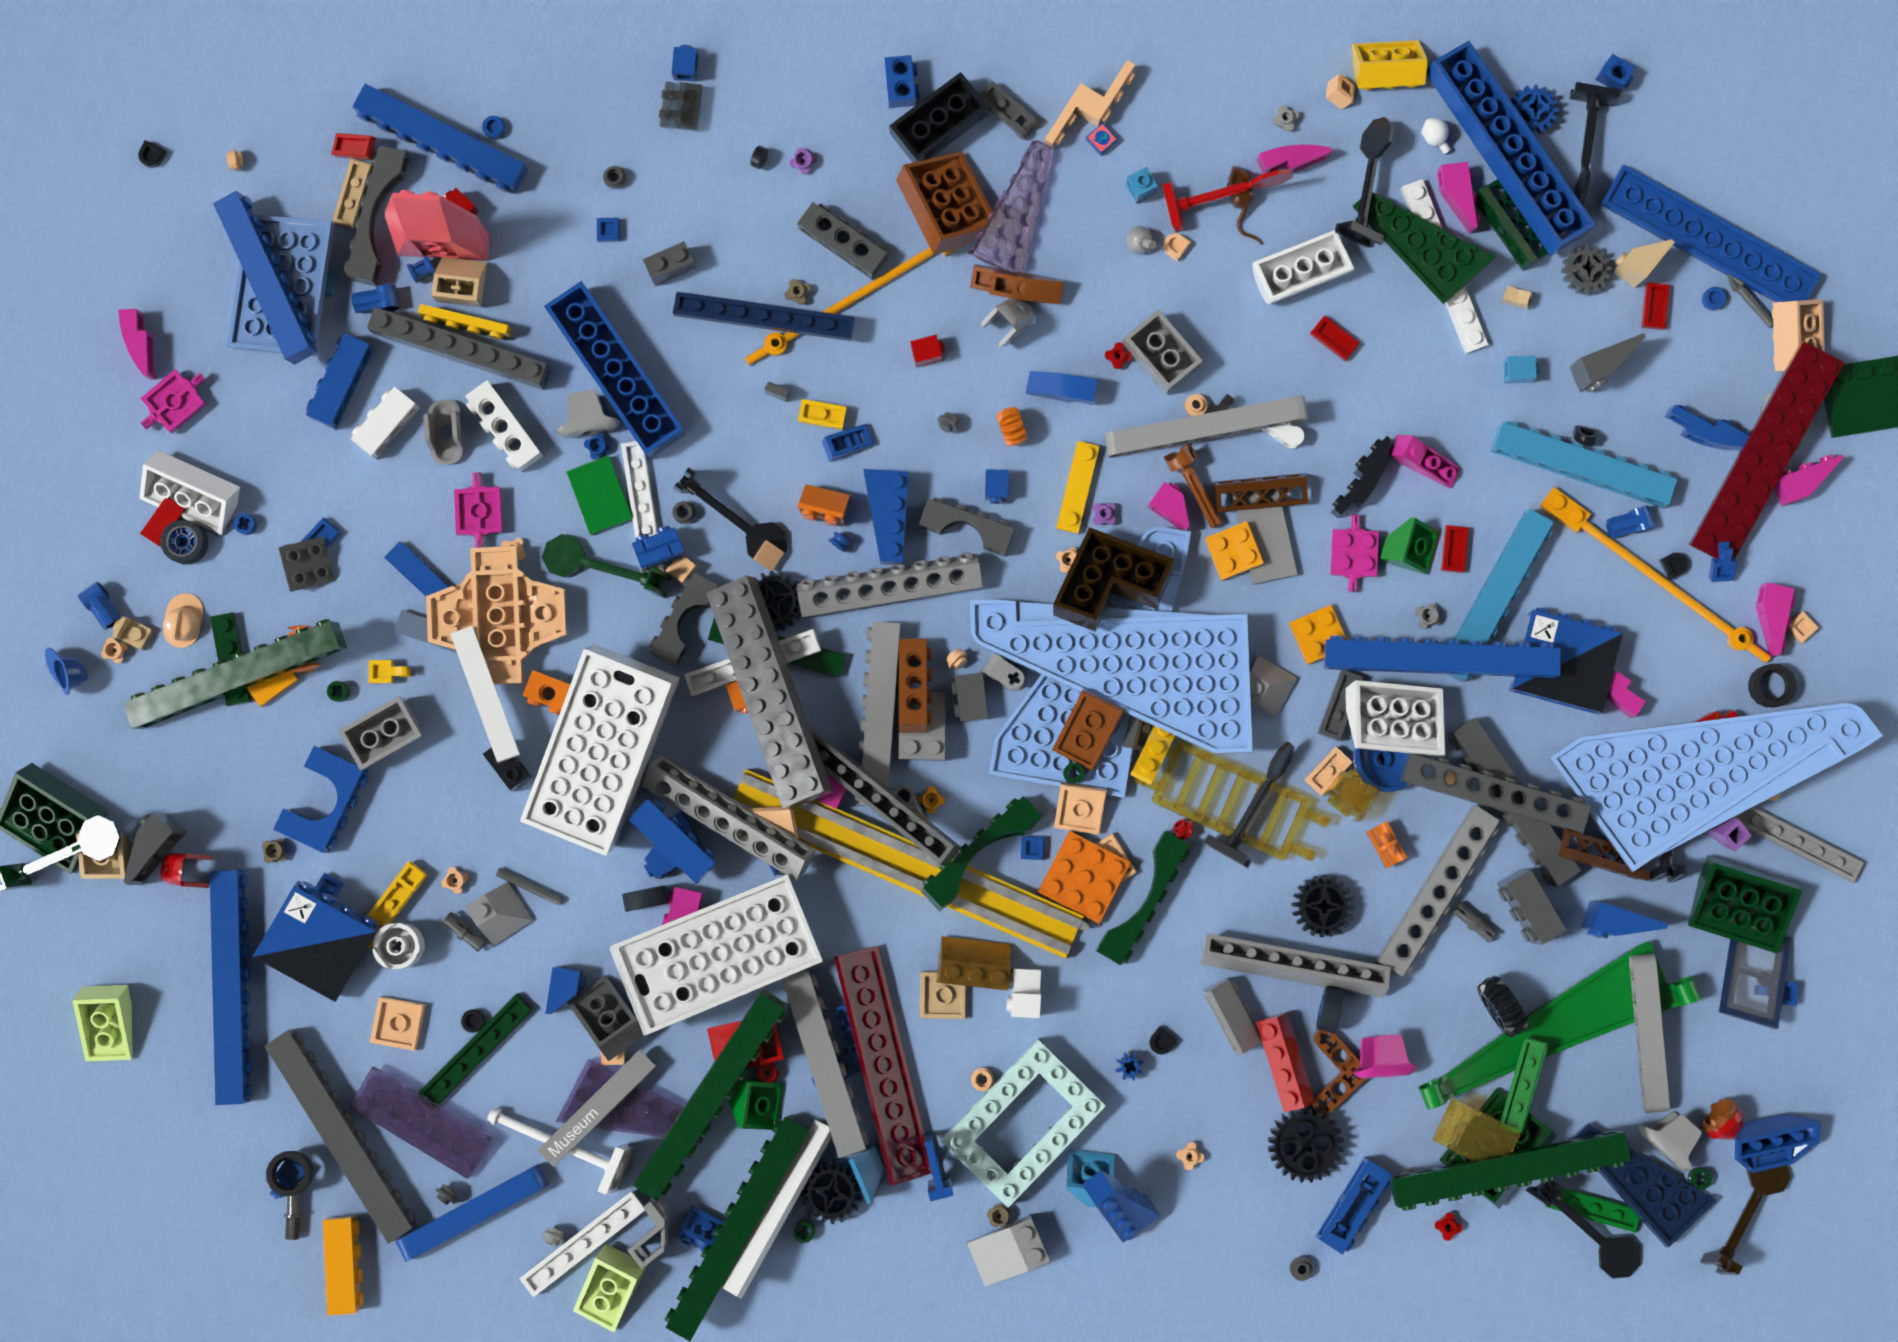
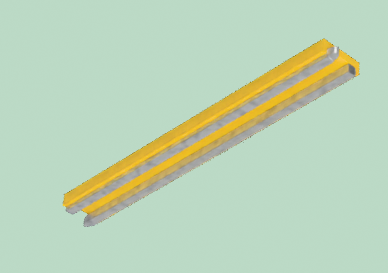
M746 769L736 794L731 799L748 809L782 807L773 781ZM817 800L810 801L793 809L798 837L801 842L817 851L925 897L921 893L924 887L922 883L931 874L936 876L941 871L939 869L941 865L910 840ZM968 865L961 878L958 896L947 906L950 909L1065 959L1078 929H1089V925L1082 921L1083 915Z

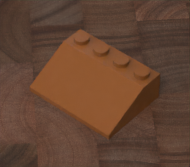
M962 151L903 165L896 181L933 255L953 250L1000 226Z

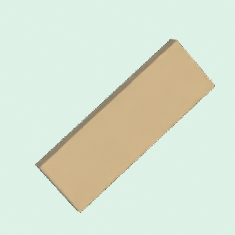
M350 158L332 219L335 225L355 230L356 219L362 209L361 200L363 195H366L368 188L366 185L369 173L372 174V164Z

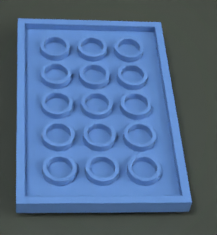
M257 215L263 225L260 227L263 234L271 242V252L280 261V266L278 267L289 281L288 288L298 300L297 308L307 319L308 324H306V327L318 342L335 223L324 220ZM240 263L227 347L231 349L282 353Z

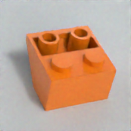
M805 484L798 503V510L804 519L816 521L819 518L825 520V524L838 527L839 524L844 525L851 498L848 494Z

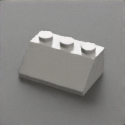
M401 696L394 698L338 730L360 771L422 737L413 711L406 699Z
M1225 978L1202 990L1235 1054L1240 1056L1261 1042L1257 1023L1250 1021L1248 1015L1251 1012L1246 1002L1241 1003L1237 996L1240 991L1235 981L1230 982L1228 978Z

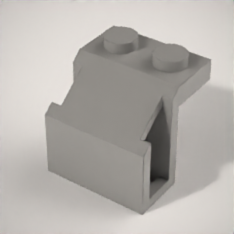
M652 1198L644 1205V1210L656 1225L636 1240L627 1250L641 1269L663 1253L669 1245L670 1214L667 1211L669 1206L662 1198L657 1201ZM661 1230V1245L647 1255L641 1245ZM637 1249V1251H638V1252L640 1253V1255L643 1257V1260H641V1258L638 1256V1254H637L634 1250Z

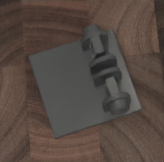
M323 536L278 547L290 592L335 581Z

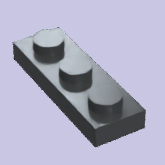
M1340 670L1317 734L1338 742L1341 740L1348 721L1346 688L1355 680L1362 681V676L1346 670Z

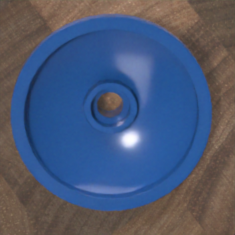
M1354 747V766L1361 780L1370 788L1379 792H1395L1408 785V783L1401 782L1400 777L1406 756L1410 753L1357 749ZM1378 755L1382 759L1381 763L1377 761Z

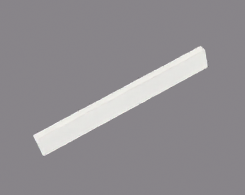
M814 1120L807 1136L722 1284L721 1288L742 1299L832 1138L829 1126Z

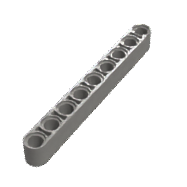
M1295 396L1106 433L1104 436L1108 457L1112 458L1308 420L1309 416L1305 396Z

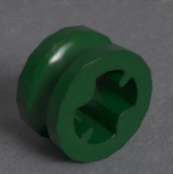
M334 681L327 687V695L332 701L343 702L349 697L350 689L343 682ZM342 686L343 689L341 690V693L343 695L341 697L338 695L334 697V688H341Z
M1069 763L1063 770L1064 779L1069 783H1078L1084 776L1083 767L1078 763ZM1071 767H1077L1076 770L1079 769L1080 771L1075 780L1071 779L1072 776L1068 777L1067 775Z
M1696 1167L1688 1173V1182L1697 1189L1703 1190L1710 1186L1712 1177L1706 1169ZM1697 1173L1700 1175H1702V1173L1704 1174L1702 1177V1179L1704 1180L1703 1183L1697 1182L1696 1184Z
M803 1220L796 1224L794 1237L797 1241L807 1243L814 1237L815 1228L811 1222ZM803 1225L807 1226L806 1229L810 1228L811 1233L807 1234V1238H802V1234H798Z

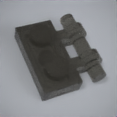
M665 82V88L661 94L663 99L662 109L659 110V118H661L660 127L668 128L669 120L674 119L676 129L698 131L703 85L680 82L679 91L673 90V82ZM672 100H678L676 110H671Z

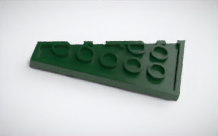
M1372 192L1368 212L1369 226L1375 232L1384 235L1383 241L1443 305L1496 259L1495 256L1478 249L1476 246L1457 238L1455 235ZM1361 199L1352 206L1357 213L1359 212Z

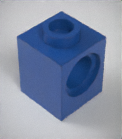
M685 44L680 45V47H674L672 61L673 79L696 82L698 66L697 49Z
M1612 53L1595 80L1610 88H1628L1635 77L1631 74L1636 67ZM1613 71L1619 72L1621 78L1615 77Z
M986 469L985 500H990L991 504H1003V500H1008L1009 470Z

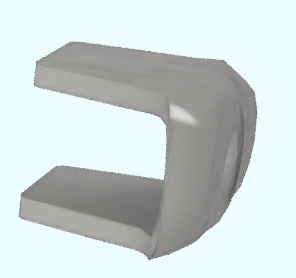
M1012 298L995 306L980 325L983 328L989 326L1001 315L1010 322L1013 328L998 344L1002 348L1011 344L1033 323L1035 313L1027 301ZM1016 305L1023 311V313L1017 309Z
M595 390L580 391L568 394V420L556 430V433L565 438L588 436L615 430L622 421L606 416L600 397L596 394Z
M451 400L434 402L429 407L428 413L423 414L425 441L430 449L432 458L437 463L453 464L459 461L462 456L459 405ZM447 426L451 427L453 436L450 439H443L440 435L441 429Z
M1670 1112L1651 1128L1638 1124L1641 1136L1680 1170H1692L1688 1157L1702 1132L1684 1115Z

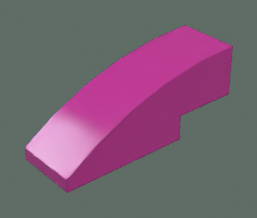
M1288 145L1259 153L1257 163L1263 174L1285 168V170L1291 169L1292 173H1295L1329 158L1332 150L1330 147L1320 145Z
M119 309V324L128 353L142 375L150 380H155L154 339L151 333L144 330V314L138 309Z
M1614 670L1607 699L1629 718L1636 717L1646 701L1627 689L1631 680Z

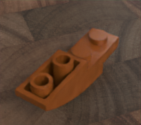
M975 264L973 266L970 288L988 291L989 294L1001 297L1060 304L1064 281Z

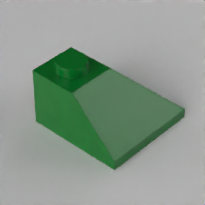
M1411 517L1386 537L1381 559L1394 566L1428 575L1440 532L1417 518Z
M743 1078L741 1082L737 1080L733 1085V1088L736 1090L729 1099L728 1104L738 1127L741 1129L772 1130L779 1119L784 1084L763 1082L750 1078Z

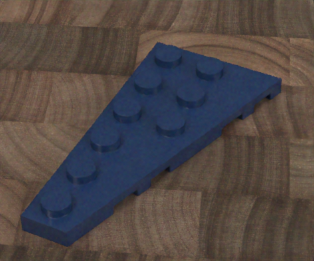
M1585 1124L1570 1140L1602 1134L1603 1132L1590 1124ZM1628 1147L1631 1161L1624 1162L1625 1166L1610 1168V1165L1602 1166L1601 1171L1598 1172L1665 1247H1670L1716 1199L1705 1195L1696 1187L1685 1183L1677 1178L1676 1175L1649 1159L1643 1158Z

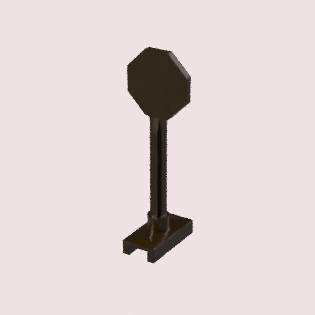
M1787 1165L1751 1173L1746 1169L1753 1192L1725 1246H1722L1718 1254H1704L1700 1261L1702 1264L1716 1265L1718 1267L1716 1272L1720 1275L1740 1274L1743 1266L1732 1260L1735 1255L1734 1251L1763 1195L1767 1196L1784 1192L1791 1178Z

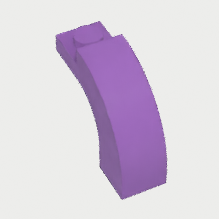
M1734 817L1705 832L1715 841L1733 851H1737L1752 836L1741 821Z

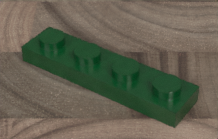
M231 612L211 616L218 661H230L235 654L242 652L236 615ZM246 688L225 696L226 706L230 707L251 702L250 692Z

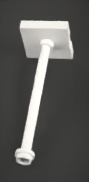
M493 1108L489 1113L487 1120L494 1126L500 1123L544 1143L551 1137V1135L503 1115L500 1108ZM628 1144L617 1146L609 1160L577 1146L569 1154L605 1169L598 1192L607 1195L618 1190L635 1147Z

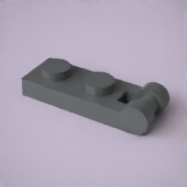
M991 81L979 94L988 105V109L1022 140L1029 135L1028 132L1031 128H1035L1039 124L1032 114L994 81ZM1020 118L1025 120L1022 126L1017 123Z

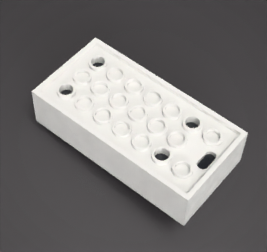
M596 644L584 648L520 822L605 856L614 850L680 678Z
M788 874L614 944L609 948L643 1035H648L823 962Z

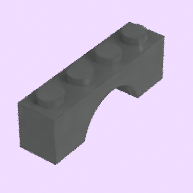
M934 497L933 500L927 499L919 522V528L941 535L945 529L952 525H969L980 534L983 550L1005 557L1014 532V528L1010 527L1011 523L998 519L997 522L989 520L990 516L981 512H977L976 515L969 513L966 507L960 505L951 507L946 505L945 500Z
M695 572L692 576L688 575L682 586L684 591L681 597L677 595L672 603L671 608H673L670 617L666 616L661 623L660 628H662L659 637L655 636L651 641L649 648L652 650L650 653L677 668L687 649L680 636V624L683 617L692 609L699 607L709 608L710 603L706 593L719 586Z

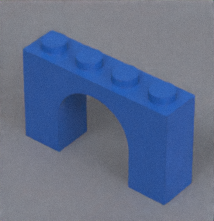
M313 746L304 767L327 777L334 784L337 791L336 806L328 816L320 820H312L290 809L283 808L273 830L322 853H329L330 850H334L338 843V838L336 837L340 829L343 830L349 818L346 816L350 808L353 809L358 802L359 797L357 794L360 787L363 788L369 778L367 775L369 770L364 769L360 771L357 764L321 747Z

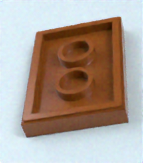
M1083 689L1052 751L1093 771L1124 709Z

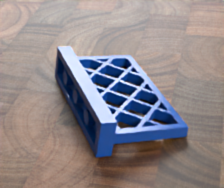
M924 1133V1143L933 1180L928 1181L930 1202L954 1196L951 1176L942 1177L932 1133Z

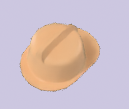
M189 593L179 594L167 606L163 622V634L166 640L175 647H188L198 638L203 617V606L196 596Z

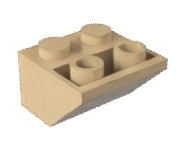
M442 257L434 273L431 296L436 302L482 307L487 262Z

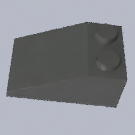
M1645 333L1583 356L1572 364L1569 368L1579 392L1587 389L1589 393L1606 384V379L1614 374L1646 338Z
M152 813L151 815H146L141 820V827L136 832L123 881L126 885H142L160 865L163 857L168 855L187 833L184 828L167 814Z
M606 975L567 1002L608 1061L645 1036L638 1020Z

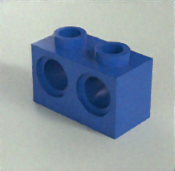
M911 55L884 57L889 108L916 106V98H920L919 84H914L913 77L918 76L917 63H912ZM904 67L907 69V72L898 74L896 69ZM907 89L909 94L901 96L898 94V91Z

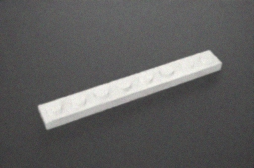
M1423 179L1402 186L1400 190L1409 212L1442 228ZM1464 287L1446 303L1463 350L1465 354L1487 347L1488 343L1467 289Z

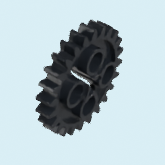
M1309 1106L1307 1112H1304L1301 1108L1295 1114L1292 1110L1289 1117L1283 1113L1281 1114L1282 1122L1275 1120L1278 1128H1270V1132L1275 1136L1268 1137V1142L1274 1144L1268 1147V1151L1275 1152L1270 1158L1271 1161L1278 1160L1275 1167L1276 1169L1283 1167V1176L1290 1172L1292 1181L1296 1176H1299L1301 1183H1303L1305 1177H1308L1310 1183H1312L1313 1176H1317L1319 1180H1322L1321 1173L1323 1172L1329 1176V1167L1337 1169L1334 1160H1342L1337 1152H1344V1148L1338 1145L1343 1143L1344 1139L1337 1136L1341 1133L1340 1128H1334L1337 1124L1336 1121L1328 1122L1330 1118L1328 1113L1321 1117V1110L1319 1108L1314 1114L1311 1106ZM1299 1125H1309L1307 1132L1300 1133L1297 1131ZM1319 1128V1131L1313 1135V1131ZM1319 1138L1328 1139V1143L1325 1146L1319 1147L1316 1145ZM1309 1141L1310 1147H1302V1142L1307 1143ZM1287 1142L1295 1143V1148L1292 1151L1283 1149ZM1298 1155V1158L1295 1161H1293V1157ZM1311 1156L1314 1158V1161L1310 1165H1304L1302 1163L1303 1158Z

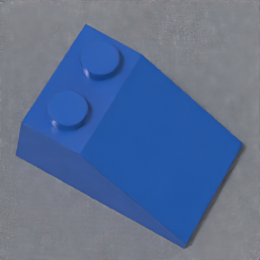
M1589 902L1581 928L1588 930V935L1607 939L1608 936L1667 929L1669 924L1603 902Z

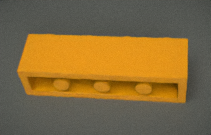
M356 1215L327 1217L323 1220L327 1316L355 1314L364 1305V1294L360 1292L363 1271L362 1268H359L362 1249L361 1245H358L357 1235H360L361 1227Z

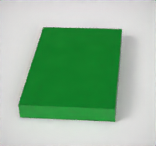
M610 456L566 471L590 535L633 520Z

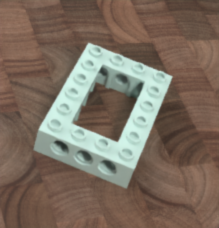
M1037 1038L993 1086L941 1138V1142L1009 1208L1106 1105ZM1040 1074L1072 1107L1062 1113L1061 1119L1051 1129L1048 1128L1046 1130V1134L1036 1145H1031L1029 1152L1019 1162L1016 1161L1011 1167V1171L1007 1174L1000 1164L995 1162L984 1151V1148L974 1141L1030 1082Z

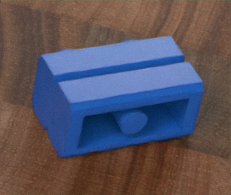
M665 526L657 530L658 534L650 537L648 534H643L635 538L636 542H633L632 546L643 571L686 555L675 527Z

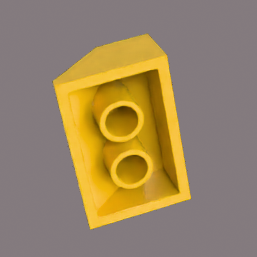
M1419 40L1352 44L1354 79L1358 89L1371 90L1378 87L1393 89L1396 86L1413 88L1418 85H1425L1428 60Z

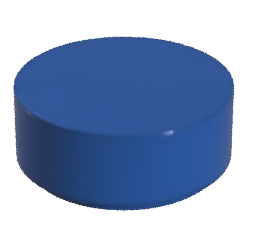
M489 116L483 121L482 130L489 139L497 140L504 136L506 126L500 117Z
M1711 287L1703 293L1702 304L1708 310H1718L1726 303V293L1719 287Z

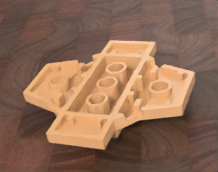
M517 546L470 548L471 572L465 576L462 583L426 596L428 642L456 650L450 634L473 626L494 685L523 683L522 661L532 650L567 636L565 589L532 581L521 572L518 567Z

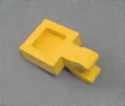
M369 660L368 683L394 684V677H411V668L407 666L394 667L393 660Z

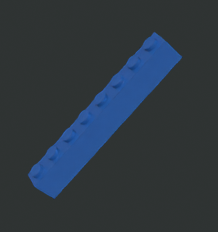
M366 83L352 106L357 113L356 116L367 123L371 120L377 123L376 126L387 133L391 130L397 133L396 136L407 143L409 140L417 143L416 147L428 153L430 150L436 153V157L447 163L450 160L456 163V167L467 173L470 170L476 173V177L487 183L490 180L496 183L498 189L506 193L509 190L516 193L528 171L523 162Z
M234 191L214 202L213 205L285 360L296 365L318 352L315 346L317 341L306 327V324H308L306 317L297 308L298 300L288 288L289 281L278 267L280 266V261L271 252V242L260 228L263 225L256 214L254 215L251 209L254 206L250 198L238 191Z

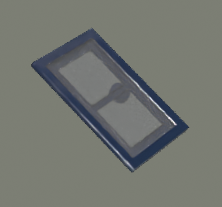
M1784 937L1778 954L1730 939L1719 1013L1776 1030L1779 1028L1792 937Z

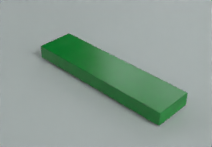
M1527 1037L1524 1038L1499 1127L1524 1134L1549 1044Z
M1562 1187L1564 1191L1560 1194L1561 1198L1583 1218L1637 1233L1640 1218L1629 1206ZM1545 1205L1547 1208L1560 1211L1556 1206L1551 1205L1548 1207Z

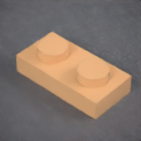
M1335 746L1304 781L1321 796L1352 764V761Z

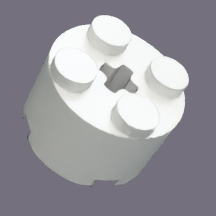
M406 922L387 924L374 937V957L379 964L389 969L409 968L420 960L425 951L422 933L414 925ZM396 942H402V950L395 949L397 947Z

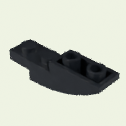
M1388 436L1383 440L1378 438L1370 447L1373 452L1368 457L1363 455L1355 464L1358 468L1354 474L1360 480L1355 478L1348 485L1347 488L1350 491L1345 497L1340 495L1332 503L1335 508L1331 513L1336 518L1352 502L1360 507L1371 495L1387 462L1390 448V438Z

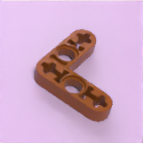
M1316 1030L1313 1036L1314 1043L1340 1071L1314 1096L1315 1102L1311 1104L1313 1111L1316 1112L1319 1106L1317 1101L1319 1099L1326 1100L1329 1096L1325 1093L1328 1091L1336 1101L1333 1103L1330 1099L1326 1102V1110L1320 1108L1321 1115L1324 1116L1326 1113H1331L1365 1079L1353 1077L1350 1080L1353 1085L1350 1087L1349 1083L1342 1079V1077L1345 1075L1346 1078H1349L1353 1074L1351 1069L1353 1067L1357 1069L1360 1066V1061L1335 1033ZM1321 1033L1325 1035L1329 1033L1328 1040L1333 1045L1336 1041L1338 1045L1331 1048L1329 1053L1326 1050L1330 1047L1324 1042L1321 1044L1319 1042L1321 1040L1319 1036ZM1338 1049H1343L1346 1052L1347 1056L1343 1062H1337L1334 1059V1053ZM1337 1082H1342L1345 1085V1092L1342 1095H1336L1333 1092V1086Z

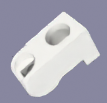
M1290 424L1261 429L1289 449L1297 448L1304 440L1303 430Z

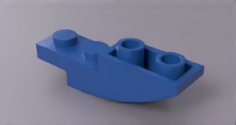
M1683 405L1672 406L1664 416L1684 427L1680 436L1715 449L1741 450L1750 434L1748 431L1738 430L1732 422L1725 419H1719L1711 425L1707 418L1691 414L1690 410Z

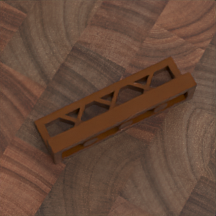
M1303 473L1213 482L1217 512L1308 504L1307 476ZM1301 486V499H1292L1287 495L1292 487ZM1270 489H1277L1282 493L1276 501H1269L1264 497ZM1247 491H1254L1259 495L1254 503L1249 504L1241 498ZM1231 493L1236 499L1231 505L1222 506L1221 494Z
M1564 830L1558 854L1559 857L1632 879L1649 881L1650 872L1641 870L1642 867L1632 873L1616 850L1618 858L1614 861L1609 860L1606 853L1611 849L1615 850L1610 842L1571 830ZM1571 836L1576 837L1580 845L1576 849L1568 848ZM1592 843L1596 844L1599 851L1595 855L1590 854L1587 849Z

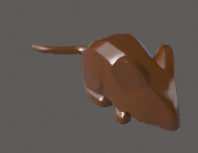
M1233 166L1226 186L1248 182L1251 177L1245 170ZM1252 189L1230 196L1232 206L1234 208H1242L1237 220L1238 231L1243 236L1257 240L1260 245H1263L1258 237L1244 232L1241 228V222L1246 215L1248 206L1254 202Z

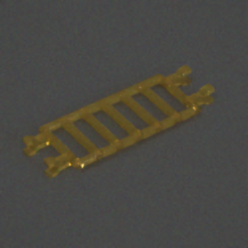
M1180 740L1177 741L1174 749L1169 747L1166 754L1169 761L1159 782L1153 780L1150 785L1135 778L1134 783L1155 791L1152 797L1154 804L1229 837L1235 829L1226 826V823L1245 780L1258 784L1255 791L1256 794L1266 778ZM1184 751L1195 756V759L1176 802H1172L1163 798V795ZM1203 761L1215 765L1216 768L1195 812L1184 807V804ZM1224 770L1237 775L1218 821L1206 817L1205 814ZM1274 782L1270 790L1278 793L1279 796L1260 840L1247 835L1252 824L1251 822L1241 839V843L1282 861L1287 859L1289 852L1312 861L1316 852L1295 844V838L1304 818L1322 827L1328 826L1330 818L1309 810L1308 808L1311 804L1309 797ZM1289 798L1300 803V806L1280 850L1268 845V842Z

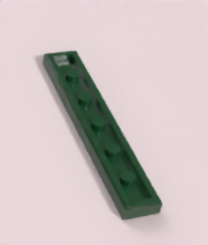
M714 618L708 640L724 645ZM777 635L779 641L786 639L785 637ZM821 648V652L790 663L840 677L846 654Z
M516 993L417 1094L434 1110L534 1009Z

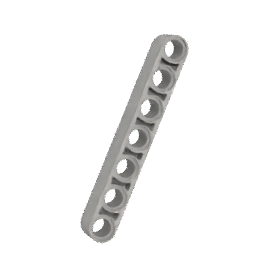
M1654 954L1629 956L1642 1105L1645 1113L1670 1111L1657 962Z

